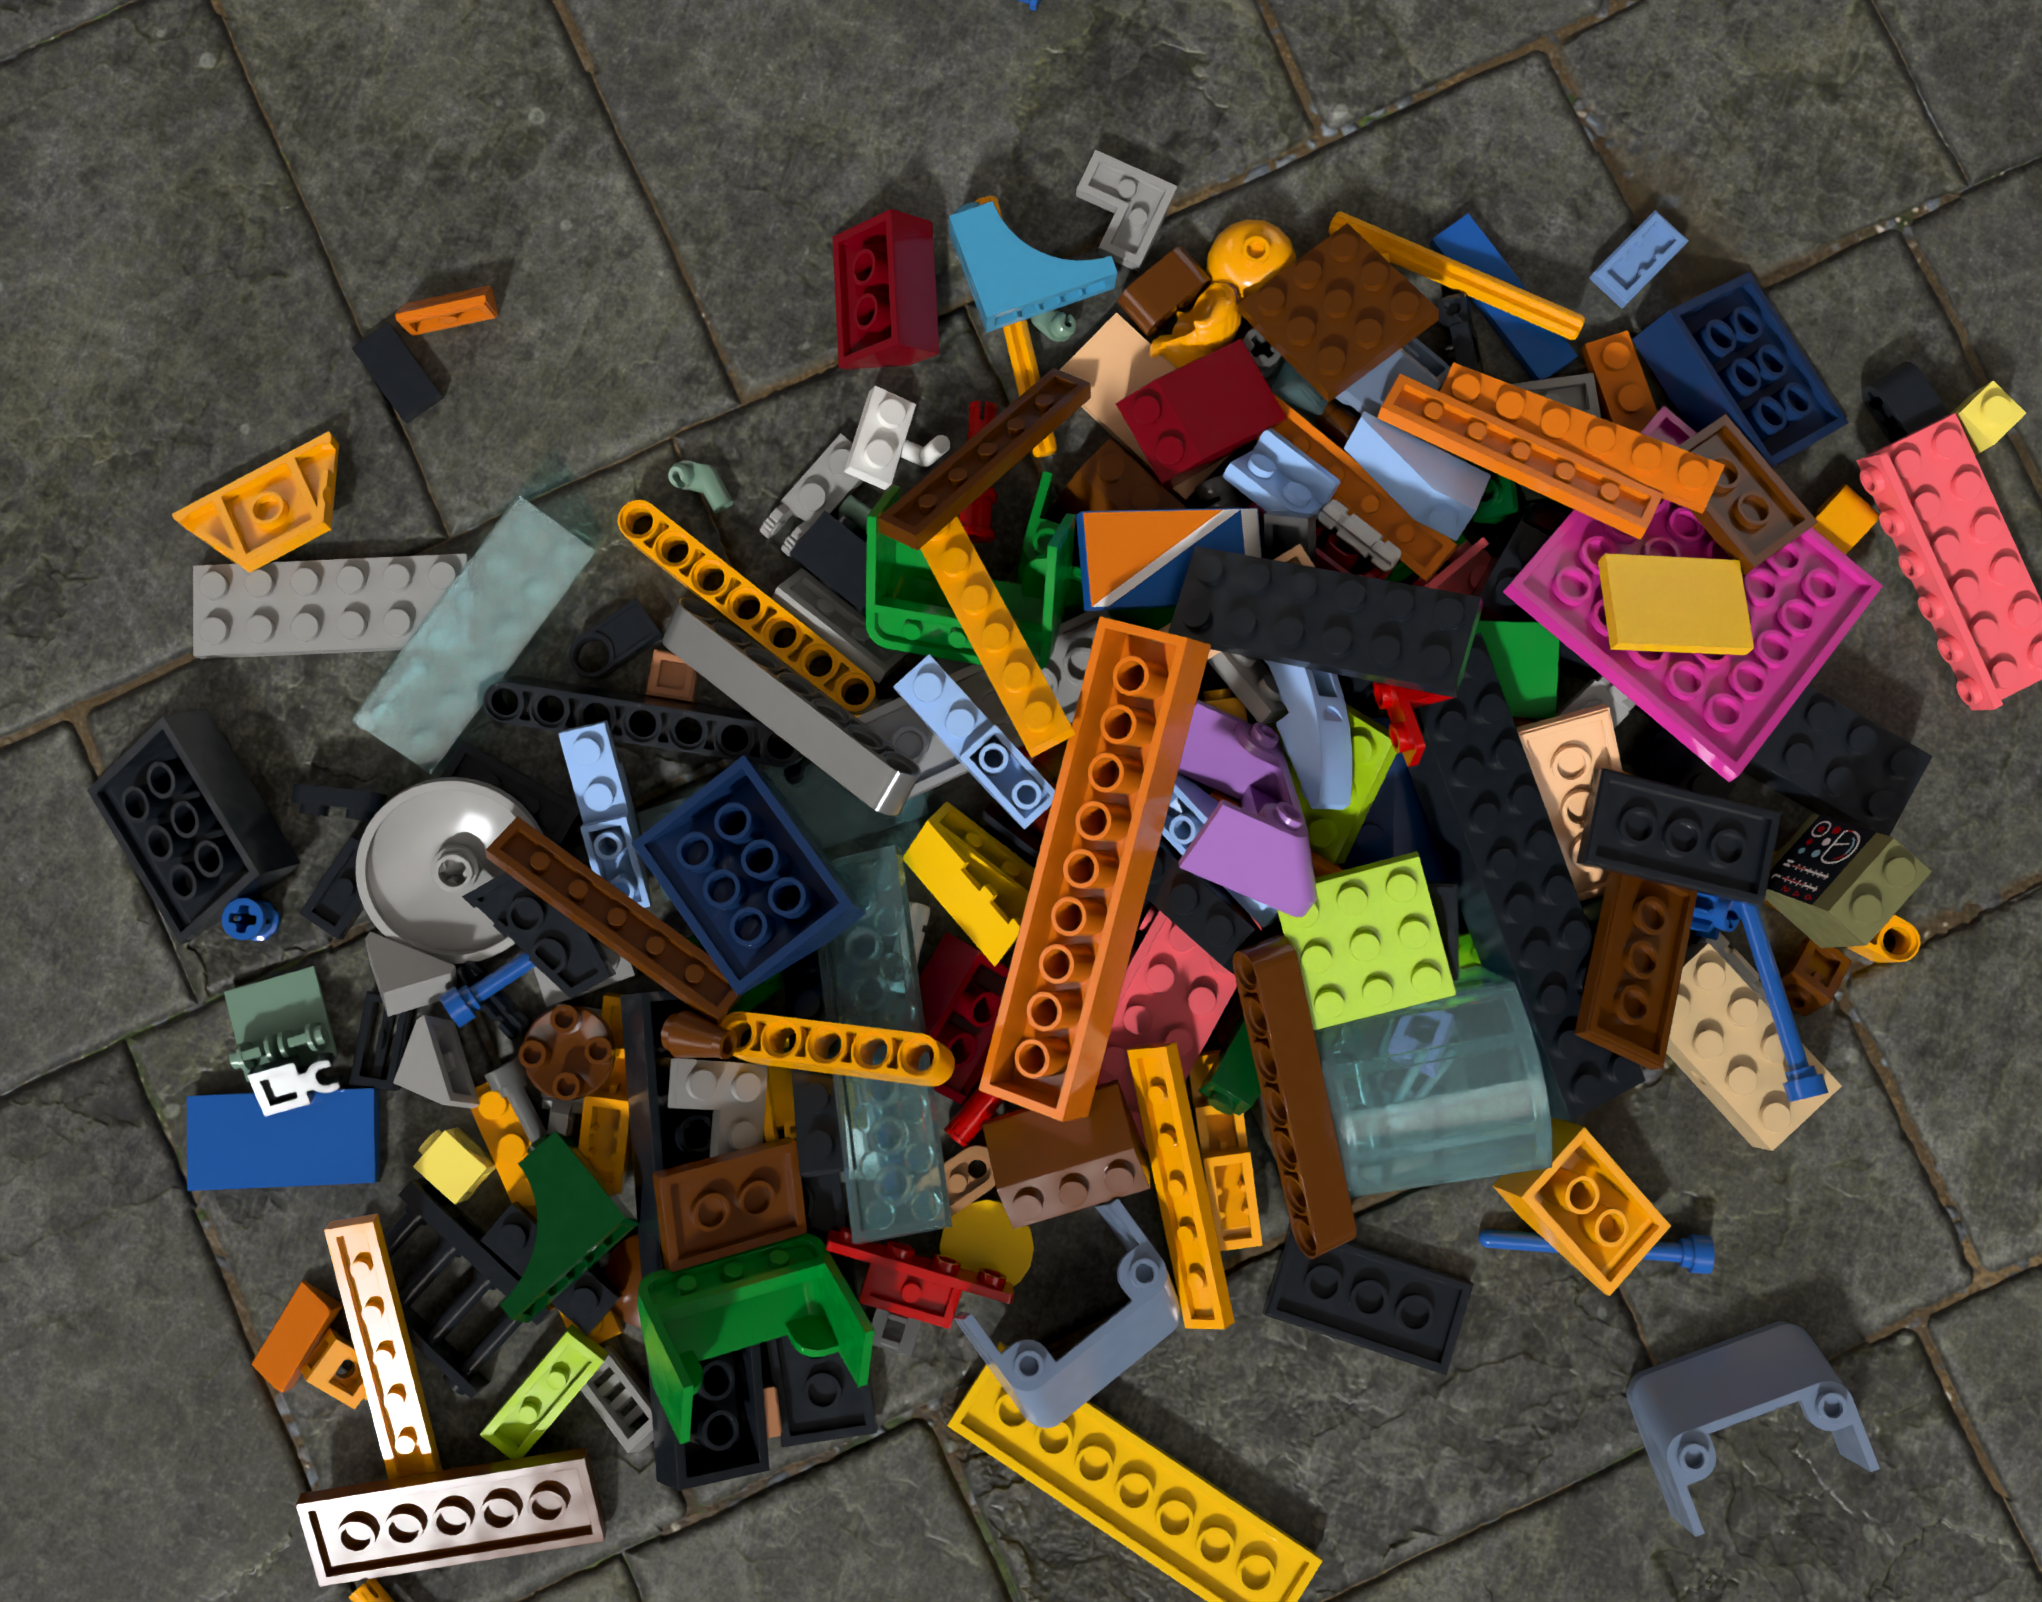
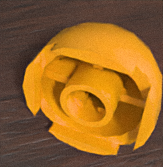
M1245 219L1229 225L1216 237L1207 255L1205 272L1212 279L1210 285L1216 282L1233 284L1238 291L1240 303L1296 261V254L1291 240L1279 227L1265 220Z

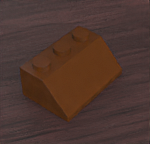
M1109 438L1076 472L1047 512L1046 518L1060 524L1066 513L1077 515L1082 511L1174 510L1187 508ZM1075 519L1074 544H1076L1079 547L1077 523Z
M1118 1079L1096 1086L1088 1117L1061 1122L1030 1109L1022 1108L983 1120L982 1126L996 1189L1013 1229L1150 1189L1149 1157Z

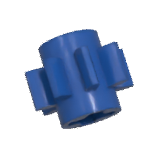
M1697 893L1691 929L1695 930V935L1717 940L1720 931L1732 932L1737 927L1741 917L1735 901Z

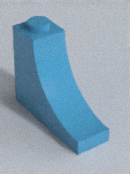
M993 201L982 205L979 202L967 203L959 207L955 214L949 215V234L986 333L1101 294L1115 287L1118 272L1112 256L1094 260L1075 261L1042 253L1023 242L1008 228L997 212Z

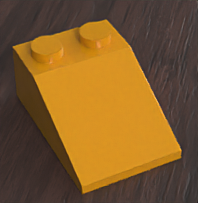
M1553 1118L1492 1185L1521 1219L1608 1296L1617 1289L1671 1227L1585 1127L1561 1119Z

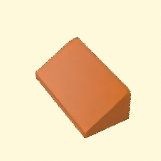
M488 285L409 302L402 305L395 315L398 323L410 335L415 336L494 319L498 316L494 291Z
M302 1281L251 1365L281 1393L294 1388L302 1374L300 1368L331 1327L343 1304L308 1282Z

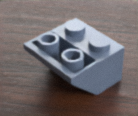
M1415 337L1335 398L1345 405L1352 406L1361 414L1365 411L1378 417L1381 406L1399 374L1440 391L1451 367Z

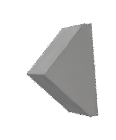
M369 932L365 938L370 965L388 1017L439 1002L440 995L454 986L458 988L455 965L373 932Z
M427 1015L418 1018L393 1083L442 1105L471 1109L479 1106V1099L455 1022Z

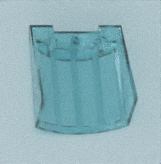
M1474 966L1459 970V981H1453L1456 991L1454 996L1314 1030L1349 1197L1552 1168V1126L1546 1084L1532 1029L1515 982L1481 966Z

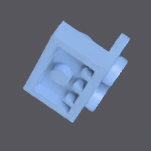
M1269 428L1262 433L1251 452L1230 462L1222 476L1266 512L1276 510L1316 514V519H1318L1322 508L1331 500L1340 485L1337 477L1273 428Z

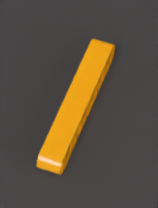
M634 500L622 507L618 514L619 529L639 551L852 715L858 717L876 709L879 703L877 687L873 680L854 663L651 503L645 500ZM644 516L653 518L652 527L648 532L641 535L633 533V525L639 518ZM678 544L688 545V554L684 560L678 563L668 561V553L671 548ZM713 572L723 573L724 582L719 589L715 591L704 590L703 581L707 575ZM748 600L760 602V611L754 618L749 620L739 618L738 612L741 604ZM792 628L796 630V639L791 646L778 648L774 645V636L780 629ZM818 656H828L833 661L830 672L821 677L811 675L809 666L812 660ZM854 684H863L869 689L866 701L857 706L846 703L845 693L847 689Z

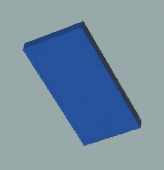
M379 1088L337 1089L331 1093H320L313 1090L315 1096L311 1104L269 1116H264L255 1093L187 1096V1191L380 1182Z

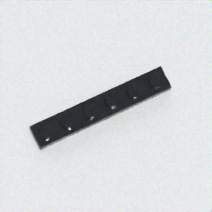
M832 941L783 970L787 1017L839 1023ZM795 1033L789 1036L790 1050L796 1042ZM840 1039L835 1040L830 1045L828 1050L829 1059H832L839 1053L841 1049ZM791 1069L800 1175L807 1178L851 1171L852 1164L844 1075Z

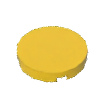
M984 1199L973 1201L951 1216L943 1228L939 1248L941 1255L959 1261L961 1263L960 1268L976 1273L979 1272L980 1268L998 1271L1007 1277L1006 1282L1011 1283L1012 1287L1021 1282L1031 1266L1034 1244L1029 1225L1013 1229L1002 1201Z

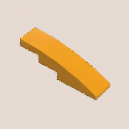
M607 992L603 995L601 1017L606 1021L614 1036L616 1045L615 1063L606 1082L597 1091L584 1097L578 1148L614 1193L621 1194L624 1188L632 1147L620 998L621 995L626 994Z
M1214 1050L1201 1052L1188 1076L1199 1153L1220 1251L1263 1246L1244 1113L1239 1116L1234 1113L1232 1115L1224 1114L1213 1108L1207 1101L1209 1097L1198 1091L1221 1051Z

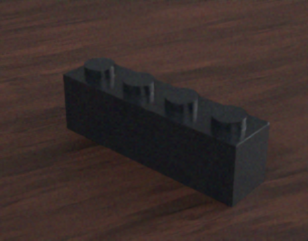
M1161 835L1145 898L1220 965L1234 974L1233 954L1267 938L1251 915L1223 886L1179 868L1178 862L1182 855Z

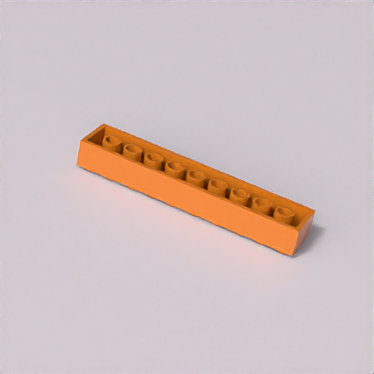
M1099 617L1072 722L1075 735L1068 738L979 1086L980 1091L1061 1122L1088 1117L1210 651V644Z

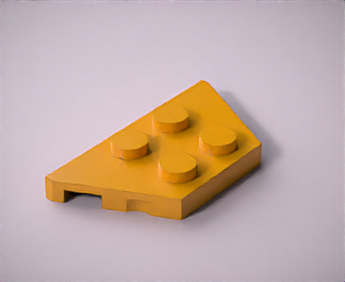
M328 431L172 513V516L182 527L251 573L332 530L339 443Z

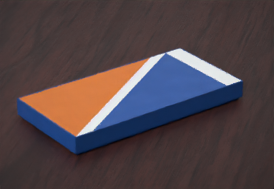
M1258 508L1082 511L1076 515L1084 611L1176 607L1195 546L1263 558Z

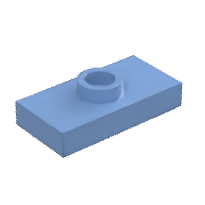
M1655 210L1601 264L1589 279L1623 309L1689 240Z

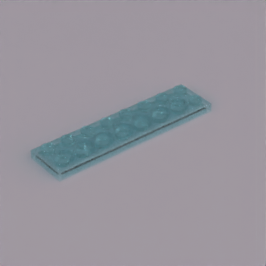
M896 845L831 859L830 862L867 913L832 941L818 949L826 1022L926 1035L902 849ZM841 1039L835 1040L830 1045L831 1059L839 1053ZM886 1044L879 1046L873 1055L874 1065L881 1063L885 1059L887 1054ZM929 1050L920 1057V1071H924L930 1066ZM833 1074L853 1243L862 1244L952 1227L934 1087Z

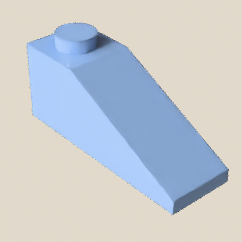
M1365 411L1362 413L1344 447L1358 464L1415 521L1455 541L1458 540L1476 512L1491 476L1483 470Z

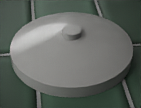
M443 777L412 785L384 804L372 818L361 838L357 851L355 874L359 896L364 909L374 925L386 938L450 964L465 963L468 960L475 962L497 955L514 945L515 942L509 937L505 938L493 927L494 923L477 907L473 908L462 896L505 872L486 858V849L517 816L542 833L539 825L530 812L514 797L491 784L479 780L462 777Z

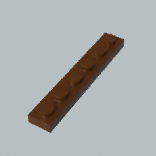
M1051 369L879 516L880 533L918 551L1091 398L1090 383L1058 369Z
M517 816L486 849V858L709 1021L719 1025L744 995H737L710 955Z

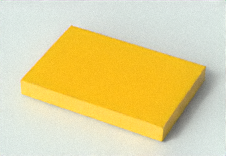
M1607 553L1598 560L1610 650L1747 655L1754 649L1740 560Z

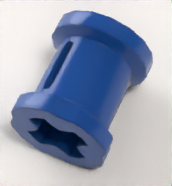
M239 898L230 902L222 914V926L225 932L238 940L266 941L273 934L277 933L281 924L279 911L275 909L271 902L265 900ZM248 915H256L255 925L247 924ZM234 916H238L237 921L233 919ZM266 919L270 920L269 924H265Z

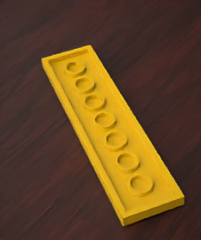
M1001 1341L996 1346L1000 1353L1008 1347ZM985 1364L948 1421L947 1426L1207 1602H1298L1323 1562L1319 1554L1089 1400L1057 1426L1051 1428L1038 1427L1025 1419L992 1371Z

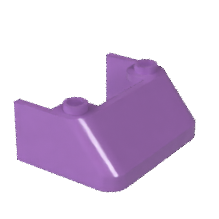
M1197 699L1178 773L1239 799L1241 807L1221 799L1179 860V868L1291 916L1303 917L1316 902L1318 896L1308 829L1283 749L1278 742L1280 738L1272 728L1263 723L1257 722L1253 725Z

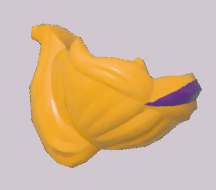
M1216 282L1210 285L1197 298L1189 311H1178L1176 314L1177 323L1173 328L1172 334L1159 336L1152 341L1150 357L1157 358L1160 355L1178 369L1231 344L1241 324L1239 296L1235 286L1230 283Z

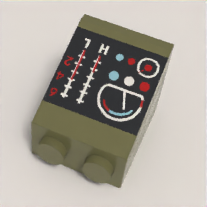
M1810 814L1773 856L1765 899L1820 948L1866 946L1932 871L1894 837L1821 815Z

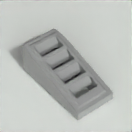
M606 1346L604 1349L609 1355L581 1391L627 1453L640 1452L654 1440L650 1389L611 1346ZM610 1367L614 1374L598 1388L594 1381ZM622 1383L626 1389L611 1402L607 1396ZM634 1399L637 1405L624 1417L620 1411ZM646 1414L649 1420L640 1429L636 1430L633 1425Z

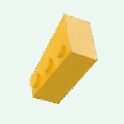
M946 801L927 820L902 859L989 961L996 966L1017 941L1035 869Z

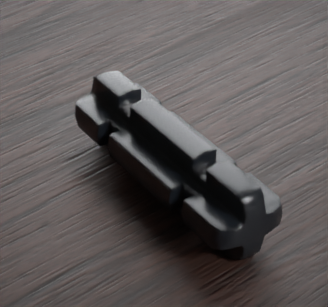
M468 960L456 970L457 981L462 987L467 984L470 988L485 978L486 971L477 961ZM502 989L480 1003L483 1011L493 1022L495 1020L499 1021L500 1025L498 1028L508 1039L512 1040L520 1037L531 1025L521 1010L515 1011L513 1009L515 1006L514 1002Z

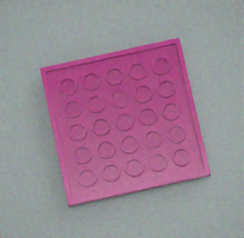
M1665 406L1657 412L1640 432L1676 447L1697 434L1696 431ZM1661 498L1641 540L1574 509L1505 588L1503 593L1725 780L1730 782L1741 774L1883 585L1815 529L1811 528L1747 575L1742 573L1754 649L1747 655L1610 650L1598 560L1605 553L1731 560L1688 508Z

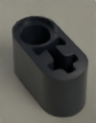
M1902 362L1862 389V398L1865 406L1890 443L1947 415H1951L1921 370L1911 362Z

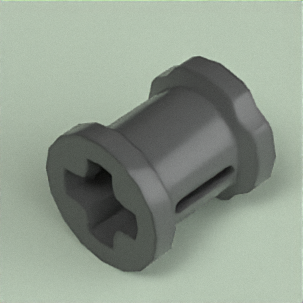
M1253 328L1246 334L1243 342L1266 379L1277 369L1278 360L1281 358V355ZM1265 349L1269 353L1267 357L1263 354L1257 358L1252 355L1253 350L1259 353Z

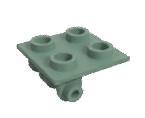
M315 966L224 992L237 1043L236 1050L229 1052V1060L234 1069H243L246 1082H249L247 1075L251 1068L298 1054L302 1066L311 1064L313 1058L321 1053L330 1052L334 1054V1057L338 1056Z

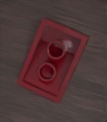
M1242 339L1153 380L1116 403L1158 479L1167 491L1261 436L1265 430L1274 428L1288 420Z

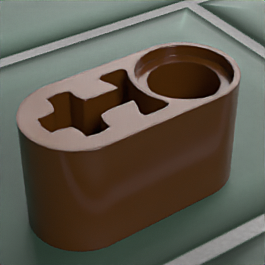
M1178 246L1131 283L1120 295L1117 303L1143 333L1149 337L1173 320L1178 311L1182 312L1196 301L1210 286L1212 279L1183 246Z

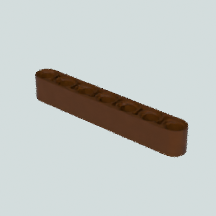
M1275 935L1236 951L1233 954L1232 962L1292 1232L1301 1251L1308 1258L1314 1259L1353 1240L1356 1237V1224L1298 957L1293 945L1285 936Z

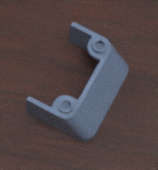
M1118 1198L1100 1203L1095 1207L1128 1251L1118 1264L1117 1278L1130 1301L1058 1359L1054 1360L1042 1344L1028 1339L1016 1341L1000 1353L972 1313L960 1312L953 1317L1025 1419L1038 1427L1051 1428L1060 1424L1171 1334L1180 1323L1182 1316L1181 1306L1165 1263Z
M1777 1321L1645 1369L1635 1374L1628 1383L1626 1391L1627 1400L1670 1515L1695 1537L1705 1534L1687 1485L1705 1479L1715 1467L1716 1451L1709 1434L1799 1401L1804 1416L1812 1425L1832 1432L1840 1455L1870 1472L1880 1469L1852 1395L1810 1335L1803 1328L1790 1322Z

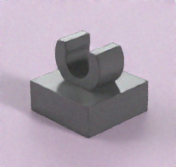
M876 1308L872 1320V1326L875 1329L873 1346L911 1357L922 1321Z

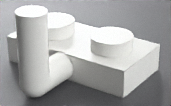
M874 386L868 393L844 472L886 490L892 484L900 457L922 467H928L950 449V441L946 436L938 435L922 447L906 440L916 404Z

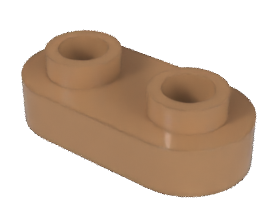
M971 1145L926 1174L919 1181L915 1188L916 1198H914L917 1210L924 1217L934 1221L948 1219L995 1186L987 1146ZM973 1160H981L986 1164L987 1171L983 1176L975 1177L969 1172V1164ZM936 1186L943 1187L947 1191V1200L943 1203L933 1202L930 1198V1190Z

